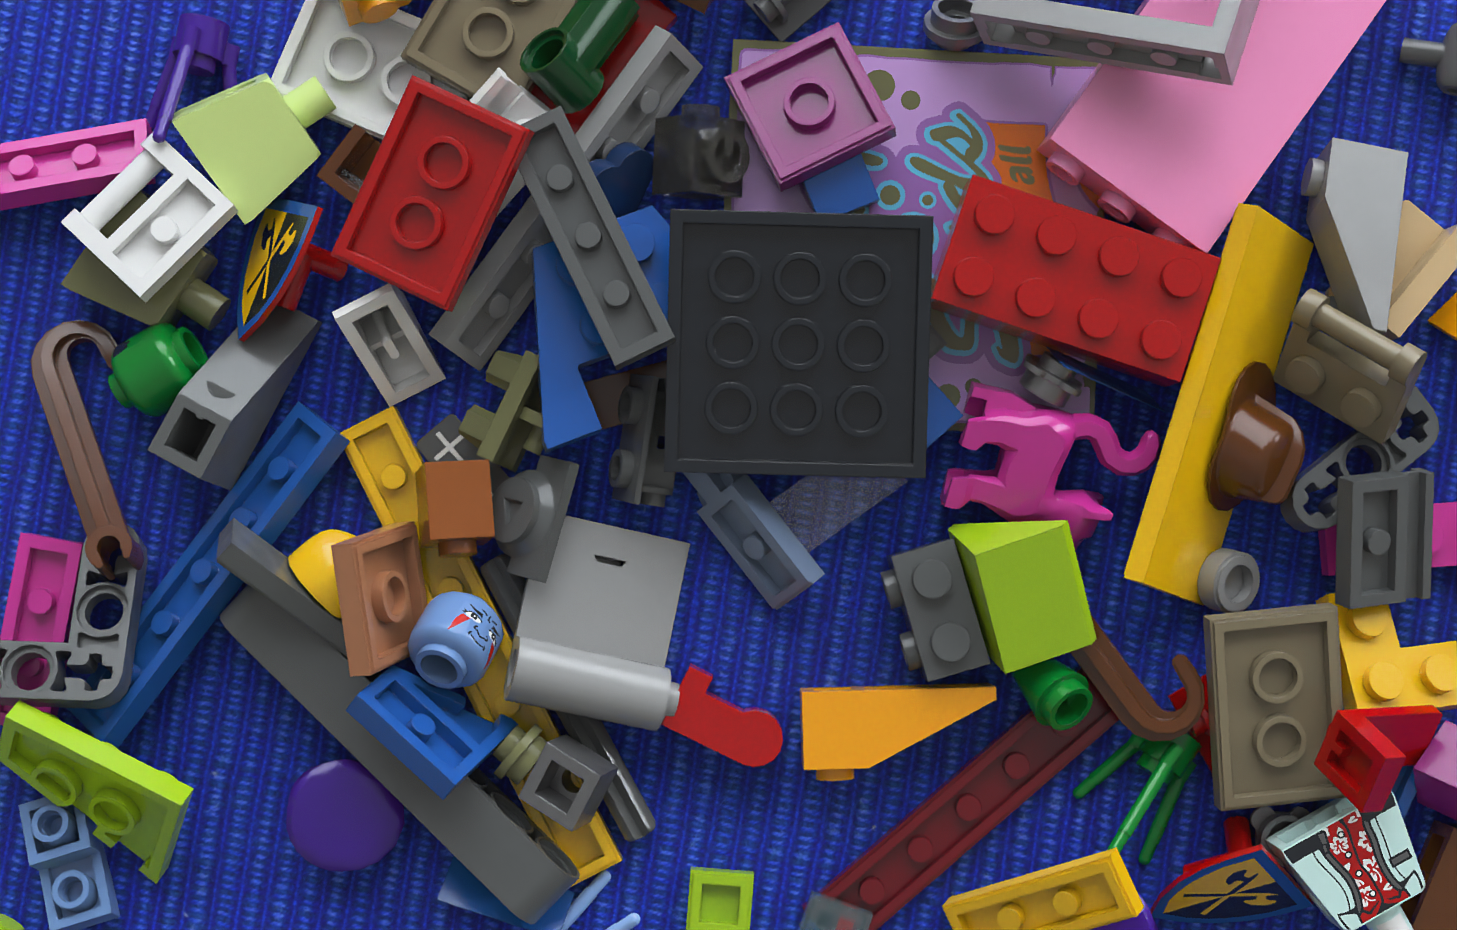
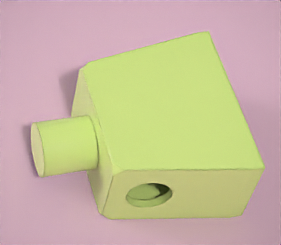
M264 73L178 110L174 113L172 123L222 194L234 204L238 210L237 215L246 225L321 155L306 128L335 110L336 106L315 76L285 96H282L269 75Z

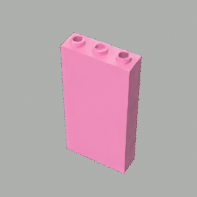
M1144 0L1134 14L1212 27L1221 0ZM1260 0L1233 85L1098 63L1037 148V151L1048 158L1046 166L1058 178L1071 185H1078L1080 182L1100 197L1097 200L1098 205L1116 220L1123 223H1129L1132 220L1149 234L1208 253L1233 218L1238 203H1243L1386 0Z

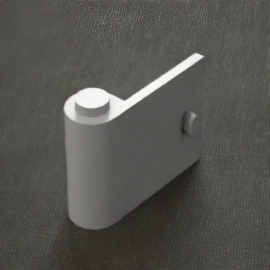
M565 515L547 582L542 583L526 579L506 672L504 700L651 731L659 729L665 716H675L680 692L678 689L680 685L679 683L671 682V670L665 667L690 543Z

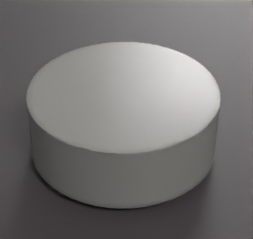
M1220 548L1213 551L1203 562L1198 575L1197 588L1202 603L1209 609L1222 613L1246 610L1258 592L1260 583L1258 565L1255 559L1245 552L1230 548Z

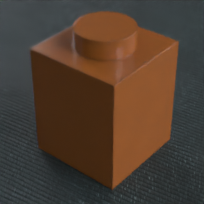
M489 459L424 462L415 472L420 549L438 548L440 558H460L477 555V545H484L495 537Z

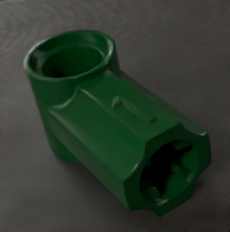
M578 0L559 27H553L541 32L526 46L520 59L521 69L556 107H562L564 113L572 114L582 110L601 91L604 76L600 68L638 19L639 14L637 11L640 9L639 5L635 0Z

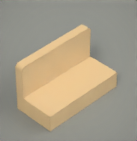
M1409 200L1402 201L1387 332L1383 335L1390 340L1401 337L1457 268V224L1443 229ZM1331 287L1325 292L1326 296H1334Z

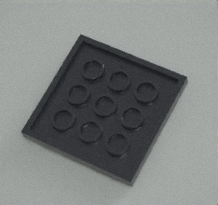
M670 209L668 324L675 336L676 342L667 346L664 472L926 478L934 216Z

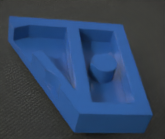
M395 665L389 667L359 692L346 709L356 721L442 800L499 747L510 732L519 725L512 718L504 714H500L493 723L463 709L466 697L446 688L433 687L424 682L421 677Z

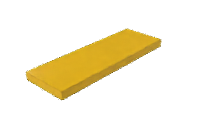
M1238 203L1221 254V261L1206 303L1124 571V578L1203 606L1204 604L1199 597L1197 588L1199 572L1205 559L1213 551L1222 547L1233 508L1229 511L1215 509L1209 502L1207 492L1209 467L1221 439L1229 401L1236 380L1243 369L1253 361L1265 363L1274 376L1314 246L1308 239L1260 206Z

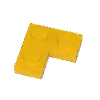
M1335 593L1326 594L1316 600V604L1330 602L1338 606L1344 710L1434 705L1439 711L1457 709V641L1400 648L1389 604L1348 609L1335 603Z

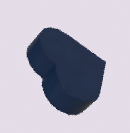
M623 142L616 145L605 159H595L589 162L616 218L637 211L654 173L652 155L632 142Z

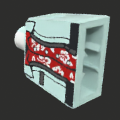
M1392 790L1382 811L1361 813L1347 798H1337L1265 839L1269 848L1309 895L1320 911L1339 929L1356 930L1366 924L1369 930H1414L1400 904L1421 893L1425 888V880Z

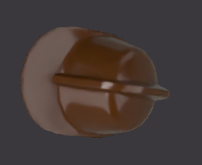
M1253 361L1243 369L1236 380L1229 401L1221 439L1209 467L1207 481L1209 502L1217 510L1229 511L1238 506L1244 499L1272 505L1282 504L1287 499L1303 463L1306 450L1303 431L1296 419L1276 407V386L1272 372L1265 363Z

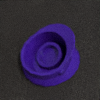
M334 760L310 768L295 781L288 798L286 829L291 843L306 861L328 871L361 870L379 862L396 846L405 824L404 805L358 760Z

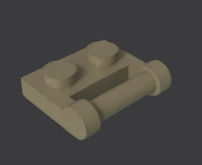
M1310 288L1299 300L1291 317L1293 325L1275 370L1274 382L1376 442L1383 444L1395 432L1426 361L1427 352L1411 343H1407L1404 346L1397 344L1329 305V297Z

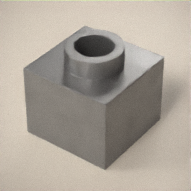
M565 734L546 742L518 798L572 832L591 822L619 767ZM571 772L584 780L581 788L573 784Z

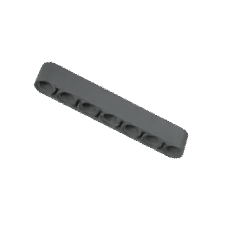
M249 585L219 615L222 624L229 633L518 918L526 923L535 924L579 879V871L572 860L478 767L442 800L346 711L355 696L382 674L381 671L371 676L350 677L348 659L344 654Z

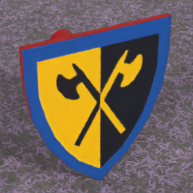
M276 197L259 213L247 248L239 283L237 304L238 340L245 342L264 323L276 305L295 312L311 271L335 281H340L346 274L348 263L331 256V251L310 243L323 208Z
M1234 816L1223 822L1227 853L1183 865V874L1177 877L1159 894L1150 911L1153 918L1178 922L1229 923L1253 921L1312 907L1314 904L1309 895L1262 844L1252 845L1249 820L1242 816Z

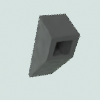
M276 305L264 323L245 342L238 340L237 327L180 390L152 440L148 451L199 479L231 491L322 322L297 309L293 312Z

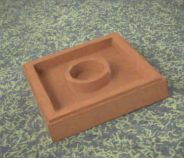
M415 522L392 523L331 545L350 677L371 676L410 657L407 646L414 626L427 606Z

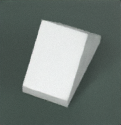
M388 283L332 312L335 321L389 407L446 379L404 293L396 286Z

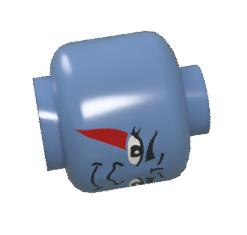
M457 591L441 593L427 604L411 632L407 645L410 658L420 676L434 686L446 689L472 686L484 677L501 645L504 635L502 622L494 609L476 595Z

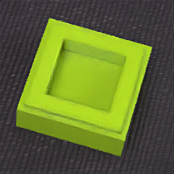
M691 866L686 930H750L754 871Z

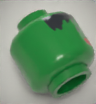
M162 322L149 326L126 339L112 351L111 365L113 373L108 376V383L115 398L125 408L129 409L134 406L145 415L159 417L168 413L180 390L206 363L208 357L199 340L189 329L183 326L177 329L171 324Z

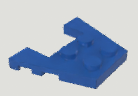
M651 205L616 219L668 322L670 225ZM554 241L533 248L531 254L539 362V397H541V432L545 453L601 432V424L578 369L610 358Z

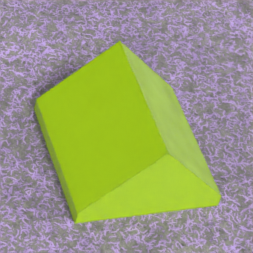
M1068 520L953 524L948 528L950 539L954 538L988 656L1005 674L1092 645L1097 639Z

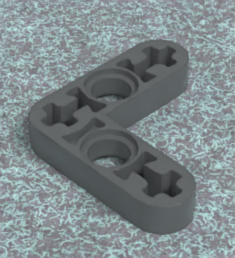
M1327 296L1330 298L1329 305L1339 310L1334 296ZM1414 386L1400 418L1403 419L1409 416L1415 426L1409 431L1410 437L1402 440L1398 436L1396 430L1400 428L1401 420H1399L1395 432L1383 444L1354 429L1297 475L1287 499L1280 504L1281 513L1285 521L1292 528L1304 533L1328 529L1337 524V492L1329 494L1319 503L1318 509L1320 512L1309 515L1303 505L1309 500L1307 493L1323 489L1330 483L1338 489V477L1350 476L1346 468V458L1352 448L1362 449L1370 456L1373 462V473L1385 471L1401 472L1431 448L1438 437L1439 421L1434 409L1416 386Z
M129 525L127 526L130 535L143 550L144 562L142 569L136 570L123 555L117 557L114 574L121 584H126L125 587L110 583V580L89 562L85 553L86 536L82 547L68 643L0 640V705L14 706L21 700L34 707L101 709L111 707L120 702L125 696L131 683L148 561L147 548L144 542ZM103 600H119L123 605V614L120 621L110 629L99 630L93 628L90 623L92 609ZM30 659H46L49 663L50 673L44 684L33 690L20 689L17 684V674L20 667ZM68 660L66 665L77 674L95 673L98 663H102L112 673L111 679L100 680L97 690L93 691V688L81 678H67L65 661Z

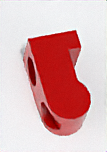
M690 663L678 689L680 695L675 716H665L661 725L743 765L758 767L773 761L781 751L783 743L782 729L776 717L767 709L759 707L743 709L707 691L713 679V674Z

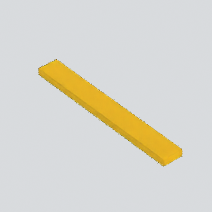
M391 406L340 433L350 441L344 451L382 526L384 527L396 522L414 521L417 527L420 548L415 472L423 465L424 461L397 407ZM421 548L420 555L427 604L441 593L452 591L469 593L482 598L494 609L502 622L503 639L484 677L472 686L463 687L477 716L494 723L500 714H504L518 723V726L526 733L537 724L543 729L540 736L546 741L560 737L561 734L548 709L504 700L505 678L513 638L472 556L440 558L438 548ZM531 771L518 785L510 779L518 796ZM571 772L573 784L581 788L584 780ZM520 799L528 817L577 867L580 876L572 886L622 861L623 857L598 808L590 823L571 832Z

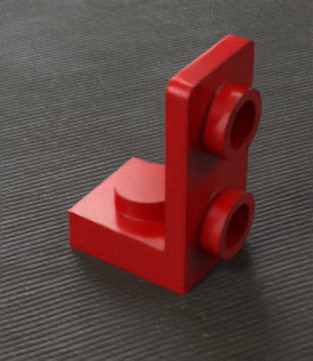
M1434 705L1337 710L1327 728L1326 736L1314 761V765L1361 813L1382 811L1402 766L1416 765L1429 746L1443 715Z

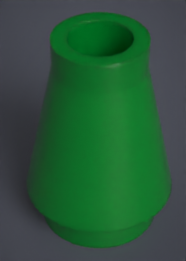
M1055 658L1010 672L1035 718L1042 725L1052 726L1055 730H1067L1083 720L1092 706L1093 696L1089 691L1087 679Z

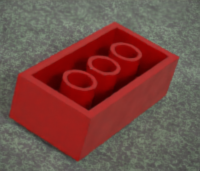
M973 174L964 186L932 281L931 308L1167 387L1181 382L1221 258Z

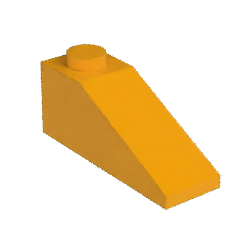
M990 683L800 688L801 759L803 769L816 770V780L820 781L854 779V769L870 768L997 700L996 686Z

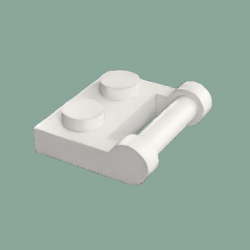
M153 132L140 144L144 150L80 213L74 208L61 221L78 240L145 303L238 212L234 204L166 140L162 143L155 142L152 138ZM163 168L172 176L108 239L100 232Z

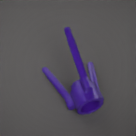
M184 13L180 15L176 36L172 38L168 60L145 117L151 129H154L152 138L155 142L162 143L166 138L187 73L201 77L214 76L215 68L222 67L223 91L237 85L236 68L241 48L228 43L230 26L225 22L201 14Z

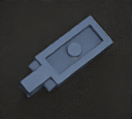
M683 472L698 491L697 495L703 507L697 513L772 609L778 610L825 575L747 474Z

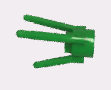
M1186 733L1170 741H1150L1132 734L1123 746L1074 788V797L1082 799L1138 751L1142 753L1136 764L1151 776L1118 828V832L1107 850L1117 847L1119 853L1122 851L1160 788L1165 784L1168 787L1138 858L1142 865H1147L1151 862L1184 784L1197 766L1193 759L1202 746Z

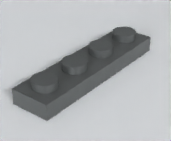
M558 106L521 124V126L533 131L534 135L520 163L519 172L616 370L675 343V336L562 107Z

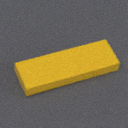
M1117 847L949 897L942 905L953 930H1090L1137 917L1144 907Z

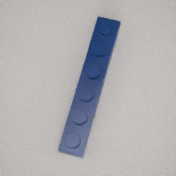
M299 401L141 608L131 683L125 696L120 702L108 708H67L96 739L108 742L117 749L244 583L217 563L219 533L235 518L272 545L350 443L345 436ZM99 663L96 672L92 673L86 682L95 691L100 680L111 679L112 673L102 663Z

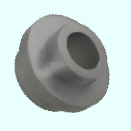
M935 0L932 4V9L924 17L923 30L925 35L939 47L949 51H962L982 41L981 36L970 14L974 0Z

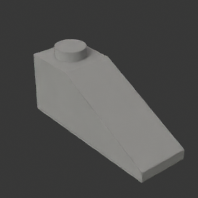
M1333 137L1317 159L1310 158L1304 169L1301 195L1309 197L1306 221L1339 311L1384 335L1387 332L1408 152Z

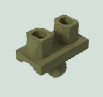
M500 350L496 351L486 371L485 381L506 391L495 414L474 404L467 410L458 429L461 436L479 448L476 455L489 459L490 462L513 472L517 471L526 450L539 456L543 450L538 355L528 350L525 351L523 356Z

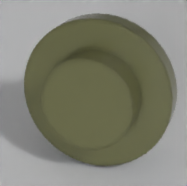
M535 724L526 733L517 725L492 754L501 762L493 774L499 779L506 775L518 785L535 766L547 742L540 736L543 729Z

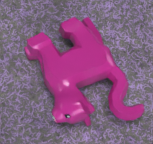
M971 381L963 411L975 416V418L967 420L965 429L961 433L959 444L967 449L977 451L987 443L998 445L1000 450L995 469L984 471L963 468L947 469L940 494L941 504L948 508L960 509L969 501L981 503L1009 522L1068 520L1076 550L1084 539L1092 537L1099 520L1111 521L1113 513L1102 506L1104 497L1098 492L1084 489H1055L1058 475L1074 440H1090L1099 462L1116 475L1136 476L1149 470L1158 459L1162 446L1160 437L1153 430H1147L1141 437L1135 450L1125 451L1121 448L1118 437L1110 422L1092 413H1069L1051 406L1032 403L1008 389Z

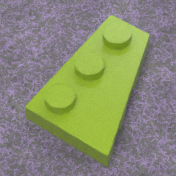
M19 700L5 716L0 737V762L56 806L67 807L73 804L97 825L92 833L110 848L120 841L144 860L139 871L157 884L169 867L194 788L178 781L167 772L157 770L121 752L114 745L100 741L62 722L55 715L42 712Z

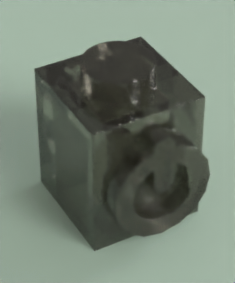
M707 104L682 105L681 115L655 118L652 195L699 202L742 198L743 176L748 169L750 160L749 146L745 139V121L720 117V107Z

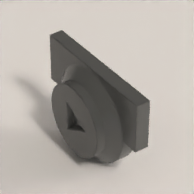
M540 455L536 470H525L501 483L492 496L494 538L499 548L505 554L511 556L507 570L508 573L542 583L547 582L579 470V464Z

